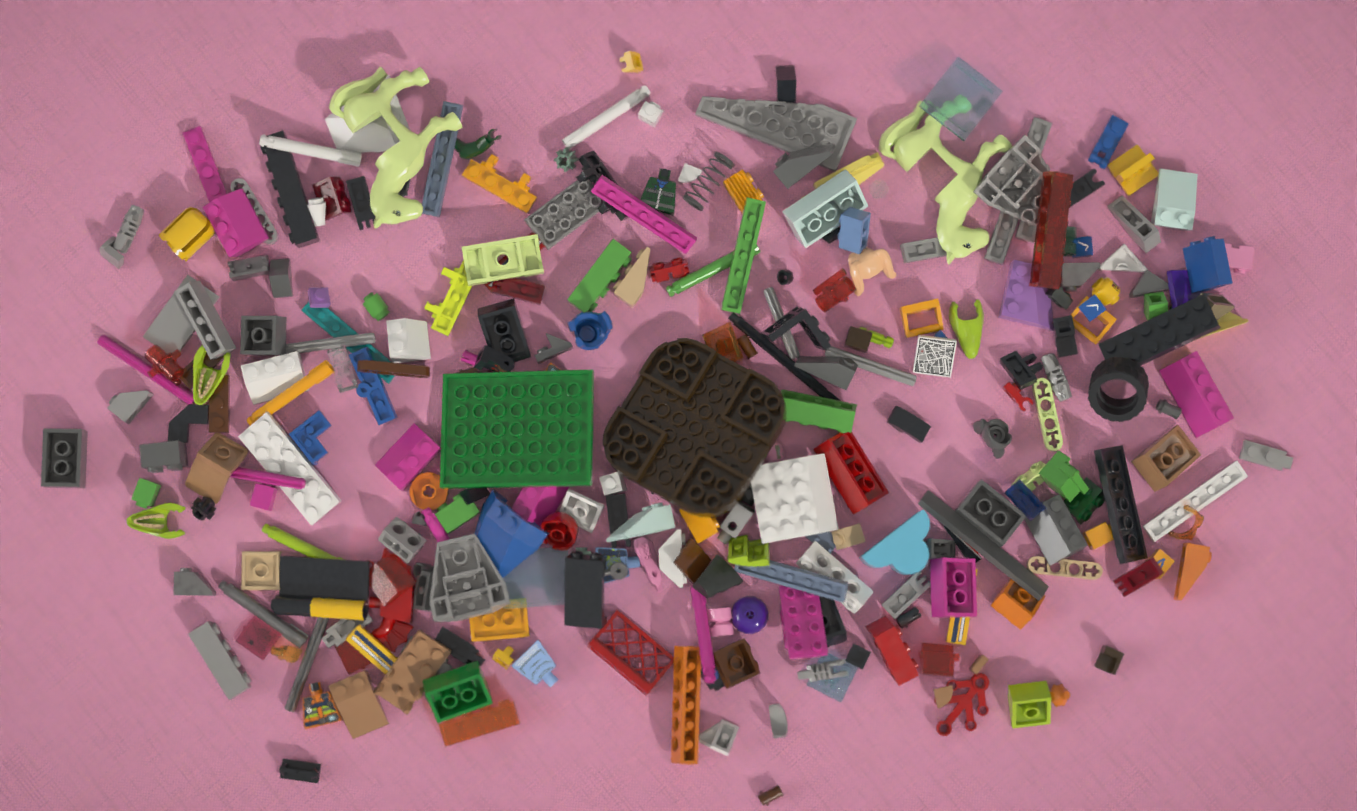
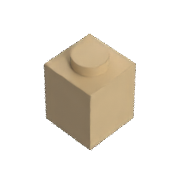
M860 523L831 532L837 550L866 542Z

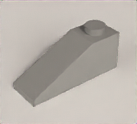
M1123 195L1107 206L1132 240L1145 253L1161 242L1159 230Z

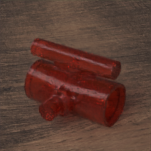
M843 268L813 289V293L817 296L815 298L816 304L823 312H827L839 302H847L848 296L856 291L854 283L849 277L845 276L847 273Z
M151 346L145 353V359L153 365L147 374L153 378L157 374L160 375L162 373L175 386H179L182 382L180 378L184 374V368L177 363V358L182 355L181 352L176 349L174 352L167 354L160 346Z

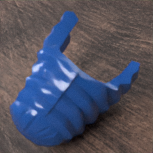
M606 311L602 313L582 312L572 321L568 322L570 332L575 334L577 347L583 350L598 349L608 338L610 330L613 329L611 318Z

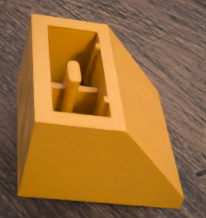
M682 509L679 510L697 544L719 532L717 528L720 526L715 517H698Z

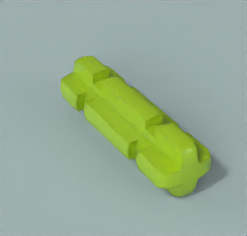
M860 327V328H859V329H863V330H866V331H867V328H864V327ZM872 330L869 331L872 332L871 342L879 345L883 344L887 348L892 347L894 343L893 338L889 336L884 337L883 334Z

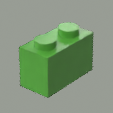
M460 494L453 497L454 501L449 505L444 503L438 507V512L435 514L448 534L480 514L476 504L466 505Z

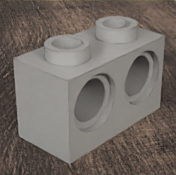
M397 516L378 538V541L407 564L420 552L427 541L421 534L417 533Z

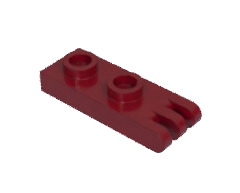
M510 278L501 280V282L493 281L492 285L499 287V289L491 288L490 292L540 305L545 285Z
M1154 557L1119 576L1113 582L1114 584L1122 582L1117 588L1119 591L1124 588L1127 589L1122 593L1123 597L1160 577L1164 574V571Z

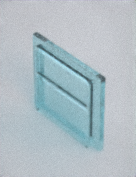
M957 57L919 107L961 140L965 141L1003 91L961 58Z
M539 548L507 574L503 580L507 586L510 604L503 607V609L565 604V558L568 556V550Z

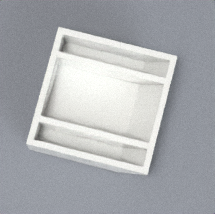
M825 453L767 463L760 466L751 481L762 544L839 530Z

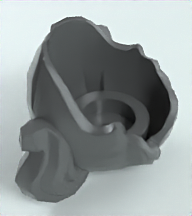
M985 419L974 422V431L977 434H982V439L992 449L993 456L996 459L1001 458L1005 453L1004 448L1012 440L1011 434L1008 433V425L1001 419H993L988 422Z

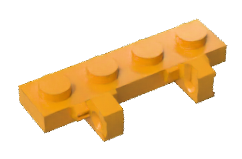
M493 154L490 155L486 162L482 161L481 164L472 159L470 160L462 177L524 213H529L537 199L535 195L529 193L530 187L527 186L531 176L524 173L519 182L514 181L513 183L503 178L494 169L499 158Z

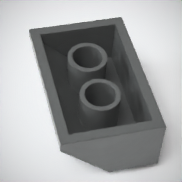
M1060 494L1042 502L1025 513L1027 516L1024 520L1049 566L1083 550L1087 546Z

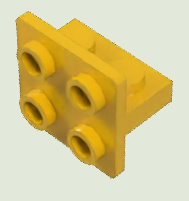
M1135 145L1107 165V168L1128 196L1158 176V171L1151 163L1155 158L1151 152L1145 155L1139 145Z

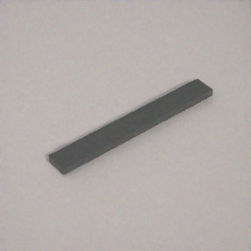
M928 490L924 494L918 505L1038 601L1044 596L1049 587L1002 548L998 547Z

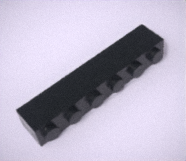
M284 131L270 134V136L287 139ZM260 145L263 155L267 154V169L274 176V179L271 180L274 190H278L280 197H277L280 208H284L286 214L283 215L285 225L290 227L291 233L288 234L291 243L300 248L319 242L320 239L307 207L308 202L292 152L268 148L265 145L262 147Z

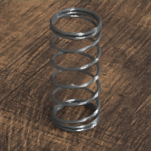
M719 152L714 153L716 159H709L713 168L703 167L708 177L703 175L697 176L698 181L702 185L696 183L691 185L696 194L686 192L683 196V199L699 211H703L704 207L698 201L688 196L687 193L693 194L707 203L709 202L695 190L693 185L702 187L714 194L701 182L699 177H704L720 186L719 183L708 175L705 168L713 170L726 178L724 174L715 168L711 160L717 161L731 170L735 166L729 158Z

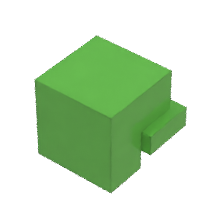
M1058 450L1042 468L1039 475L1049 488L1071 502L1079 492L1085 494L1089 488L1078 474L1079 470L1070 465L1069 461L1071 459Z

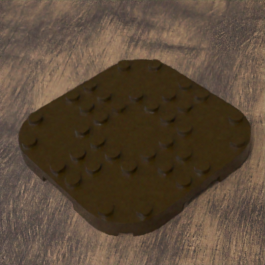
M677 338V340L669 343L666 341L650 354L639 372L638 380L622 406L617 407L606 425L603 434L605 456L620 475L682 510L698 517H716L735 507L744 495L784 428L787 417L786 403L779 388L770 379L718 354L716 350L689 338Z

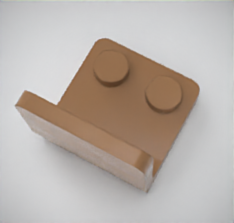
M216 432L197 452L185 482L186 487L203 497L211 498L217 504L221 500L231 474L247 457L248 450L223 434Z

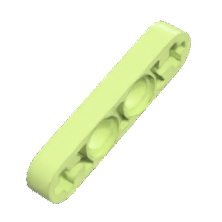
M1039 378L1032 385L1043 441L1047 450L1057 451L1062 447L1063 439L1052 388L1046 378ZM1039 382L1046 384V388L1043 391L1044 395L1048 393L1049 397L1038 398V395H1042L1041 389H1037ZM1043 400H1047L1051 404L1050 409L1047 411L1043 410L1040 406ZM1046 419L1054 421L1055 426L1053 429L1045 427L1044 422ZM1057 431V434H1053L1054 440H1058L1056 448L1053 445H1049L1052 438L1051 435L1047 436L1046 433Z

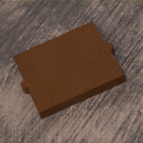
M690 538L684 548L680 549V553L673 563L694 584L709 565L711 559L694 539Z

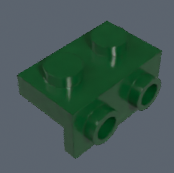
M1087 477L1083 481L1089 490L1085 494L1079 492L1071 502L1066 499L1064 500L1070 514L1080 525L1084 521H1088L1092 513L1105 502L1103 490Z

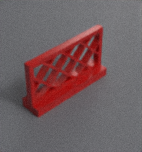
M618 610L587 645L590 650L645 696L648 695L674 663V657ZM617 616L624 621L623 629H613V620ZM635 630L638 633L639 641L628 642L627 631ZM624 631L625 642L614 643V632ZM611 632L612 643L604 644L598 639L602 633ZM642 643L652 644L654 653L643 654ZM628 644H639L640 654L629 655ZM626 645L627 656H618L615 653V646ZM665 655L670 659V662L666 666L658 667L657 656ZM654 656L655 667L644 668L643 657ZM641 657L642 668L634 669L631 667L630 658ZM645 670L656 671V679L652 683L645 678Z

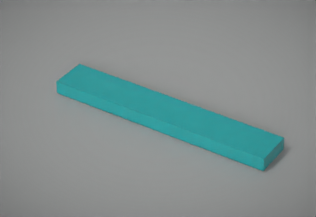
M308 301L301 310L333 338L358 334L328 308H310ZM371 344L345 347L351 353L368 347L374 361L391 362ZM379 374L388 384L395 378L393 375Z

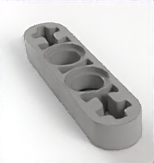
M240 178L235 179L231 183V191L233 192L237 189L238 183L245 185L242 188L247 194L248 199L255 201L253 209L256 214L263 215L265 218L262 223L263 227H266L270 233L274 232L272 235L273 239H268L264 243L268 245L274 244L278 240V233L247 182Z

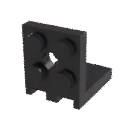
M798 306L760 333L765 340L773 342L799 323L816 348L826 351L831 347L828 342L830 338L825 331L819 329L818 325L820 323L814 315L811 316L806 308H798Z

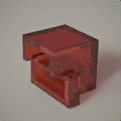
M921 643V650H918V658H920L919 674L954 677V663L959 661L960 654L953 653L954 645Z

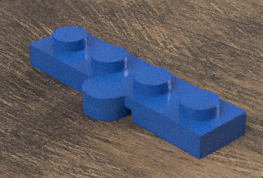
M368 347L349 354L356 374L362 382L358 384L356 392L360 397H367L378 425L398 418L380 375L357 371V362L359 360L374 361Z

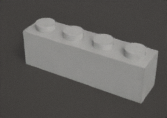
M201 281L188 282L174 291L210 359L223 357L227 352L236 349Z
M208 621L188 635L228 700H232L251 688L250 682L252 680L247 672L243 673L239 667L241 662L236 655L233 656L231 654V646L228 641L221 638L219 634L221 630L218 625Z

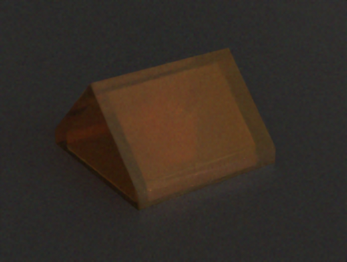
M731 322L702 335L705 345L716 350L718 354L735 363L743 361V355Z

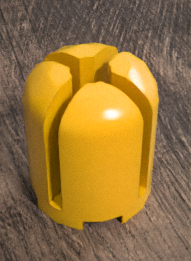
M188 207L159 234V237L163 242L167 241L172 251L186 262L214 235L215 230L210 220L199 209Z

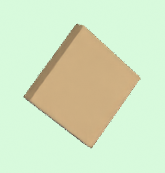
M242 551L241 590H280V556H282V552Z

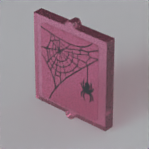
M254 615L247 626L243 627L244 630L236 642L264 660L271 649L275 648L274 645L282 634Z

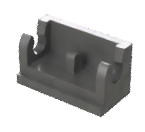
M268 255L228 262L230 267L229 276L233 281L269 274L270 270Z

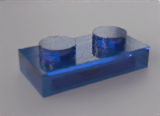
M1020 479L1005 491L1006 496L1030 521L1046 509L1045 505Z

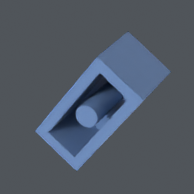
M849 207L840 215L839 248L860 254L867 247L871 213Z

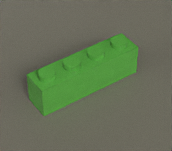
M612 239L567 299L568 302L581 312H594L598 306L596 303L598 299L606 296L610 290L608 286L611 282L615 283L621 275L619 272L623 266L627 268L631 263L632 252Z
M781 390L787 408L786 422L795 421L802 425H815L821 429H835L841 433L852 432L857 404Z

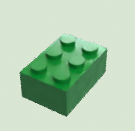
M478 661L423 680L424 692L437 723L493 704L491 691Z

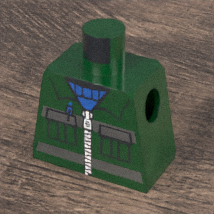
M660 169L658 178H649L640 200L660 213L674 216L676 182L669 181L670 170Z

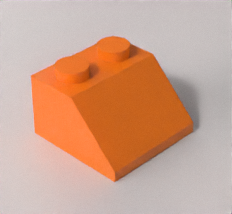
M1010 578L990 606L1021 630L1034 617L1046 596L1044 595L1038 601Z

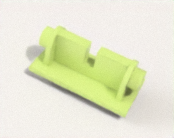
M1042 461L1034 463L1026 473L1018 476L1015 482L1011 484L1012 487L1018 490L1017 492L1021 497L1027 496L1036 488L1033 484L1034 481L1038 485L1044 482L1039 475V472L1046 465Z

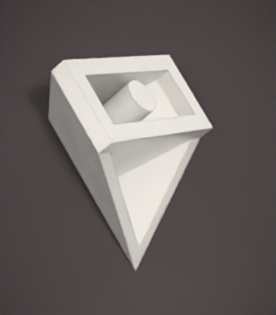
M722 719L719 723L700 733L699 742L728 756L739 727Z

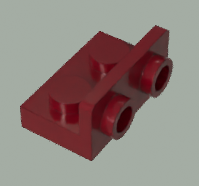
M329 176L312 184L316 198H323L324 202H326L325 220H330L343 213L348 214L352 212L350 200L347 198L344 189L345 185L340 177Z

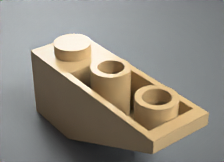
M649 247L639 251L635 257L637 259L635 264H630L624 272L626 274L625 278L622 281L619 279L613 287L615 290L614 296L631 308L635 306L644 293L650 257Z

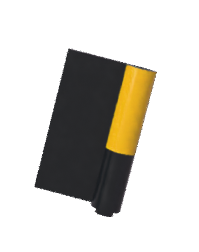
M280 556L279 595L272 599L271 609L278 615L366 620L369 608L370 561Z

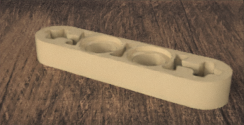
M1033 556L1027 561V569L1034 574L1096 580L1103 573L1101 565L1095 562L1063 559L1058 562L1060 570L1055 573L1050 570L1048 562L1046 563V572L1043 571L1044 567H1037V570H1034V567L1031 566L1035 559H1037L1038 563L1045 564V557ZM1073 563L1079 566V572L1076 575L1071 574L1069 571V566ZM1083 564L1086 565L1085 569H1091L1093 566H1095V569L1098 570V573L1094 574L1093 577L1092 573L1084 572L1085 576H1082L1084 570Z

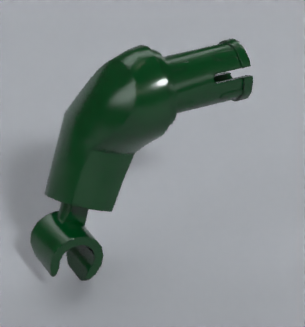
M491 129L488 134L471 143H464L459 138H456L454 150L459 153L460 158L468 160L485 152L494 144V140H500L502 136L498 135L495 138L494 132L498 129Z

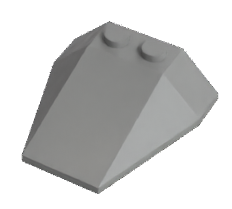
M475 534L437 542L430 595V607L434 622H456L493 613L510 604L506 583Z

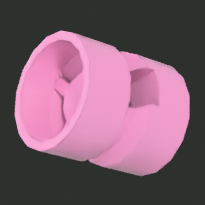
M731 607L707 610L708 621L710 622V637L734 635L733 624L729 622L732 618Z

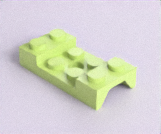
M538 234L462 247L468 286L544 274ZM500 255H506L509 260L507 264L501 265L498 263L497 258Z

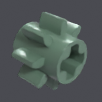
M568 147L564 148L563 151L558 150L556 152L558 157L553 159L558 165L557 169L562 168L564 172H567L569 168H576L574 163L579 159L576 158V151H569Z

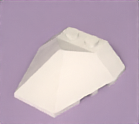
M395 95L390 102L392 113L400 123L410 130L398 97ZM332 113L325 118L336 149L359 153H380L387 151L400 142L382 115L355 133L351 132L341 117Z

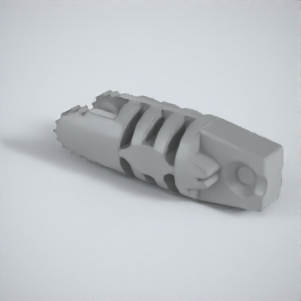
M132 205L119 228L113 248L122 254L128 251L134 236H136L144 213L142 208Z
M1052 353L1043 355L1041 361L1052 386L1051 388L1058 400L1061 402L1071 398L1072 395L1068 381L1056 356Z
M845 658L806 665L807 670L797 672L798 680L809 678V682L849 676L848 671L845 670L833 672L832 666L845 664Z

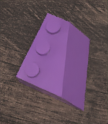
M1013 260L1010 264L998 318L1054 331L1052 302L1045 294L1050 288L1049 272L1034 264Z

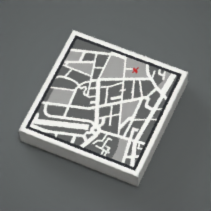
M918 335L913 373L951 378L957 340Z

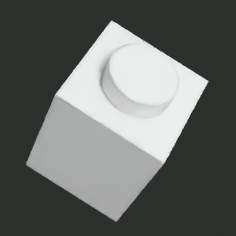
M618 472L599 477L604 496L627 491L624 478Z

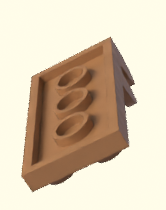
M419 629L376 686L374 694L382 697L408 715L415 700L418 701L424 692L423 680L435 675L450 655L451 649Z

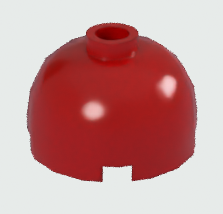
M558 511L549 514L540 526L548 533L543 543L546 545L549 543L553 546L552 549L564 551L570 549L576 542L579 533L576 520L565 512Z

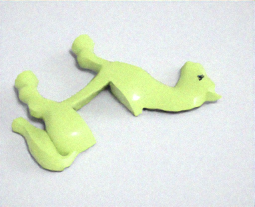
M379 67L372 76L341 86L335 91L330 100L329 109L333 114L344 119L352 133H355L382 115L400 140L399 143L385 151L375 163L379 170L370 192V206L372 213L376 216L374 228H378L383 223L398 224L417 219L422 215V203L415 199L404 198L398 194L405 183L423 167L426 148L432 138L442 131H457L463 128L459 118L453 112L445 117L435 116L431 118L429 124L419 134L410 131L394 116L390 102L400 90L415 85L422 87L429 83V79L421 67L416 68L412 72L404 70L399 76L386 79L388 75L385 70Z
M958 95L952 102L945 101L938 111L926 117L925 126L917 129L919 122L929 108L923 101H919L914 111L888 127L881 135L879 141V152L886 157L896 160L906 172L932 148L958 174L935 197V201L940 204L936 232L942 249L947 252L946 259L948 265L955 258L966 257L989 243L988 231L982 228L965 227L963 222L968 210L975 204L978 198L973 191L982 180L987 161L996 153H1006L1012 148V144L1006 137L998 135L993 142L983 143L975 161L969 163L951 154L942 145L939 134L944 122L958 113L966 114L972 109L970 102L962 95Z

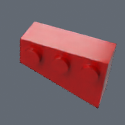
M885 615L865 626L872 635L876 648L879 649L884 663L898 686L919 676L916 670L919 666L914 657L910 658L908 653L911 650L906 641L902 642L900 636L903 634L898 625L894 626Z

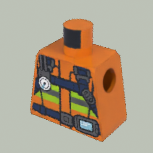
M321 682L309 684L311 696L303 698L304 729L342 721L343 718L331 692L323 693Z

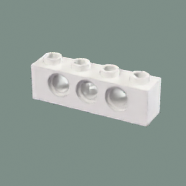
M816 541L796 562L801 569L848 582L846 599L840 603L853 614L865 604L874 592Z

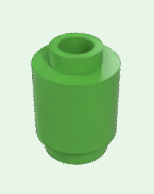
M371 292L364 298L363 306L373 319L376 318L377 321H380L390 313L389 307L378 293L373 294Z

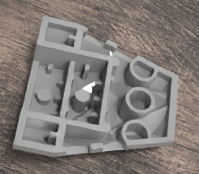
M1026 135L1019 139L1000 158L973 191L988 206L1041 230L1068 201L1057 180L1053 178L1049 165L1042 158L1040 149Z

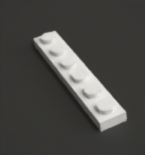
M1235 461L1142 527L1151 540L1155 542L1247 478L1248 475L1239 462Z

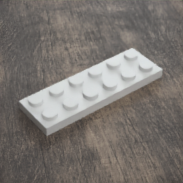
M269 412L263 414L238 436L267 472L304 478L306 480L305 488L302 490L283 486L279 487L311 526L342 501Z

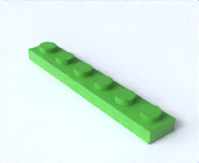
M746 197L721 310L741 313L766 201Z

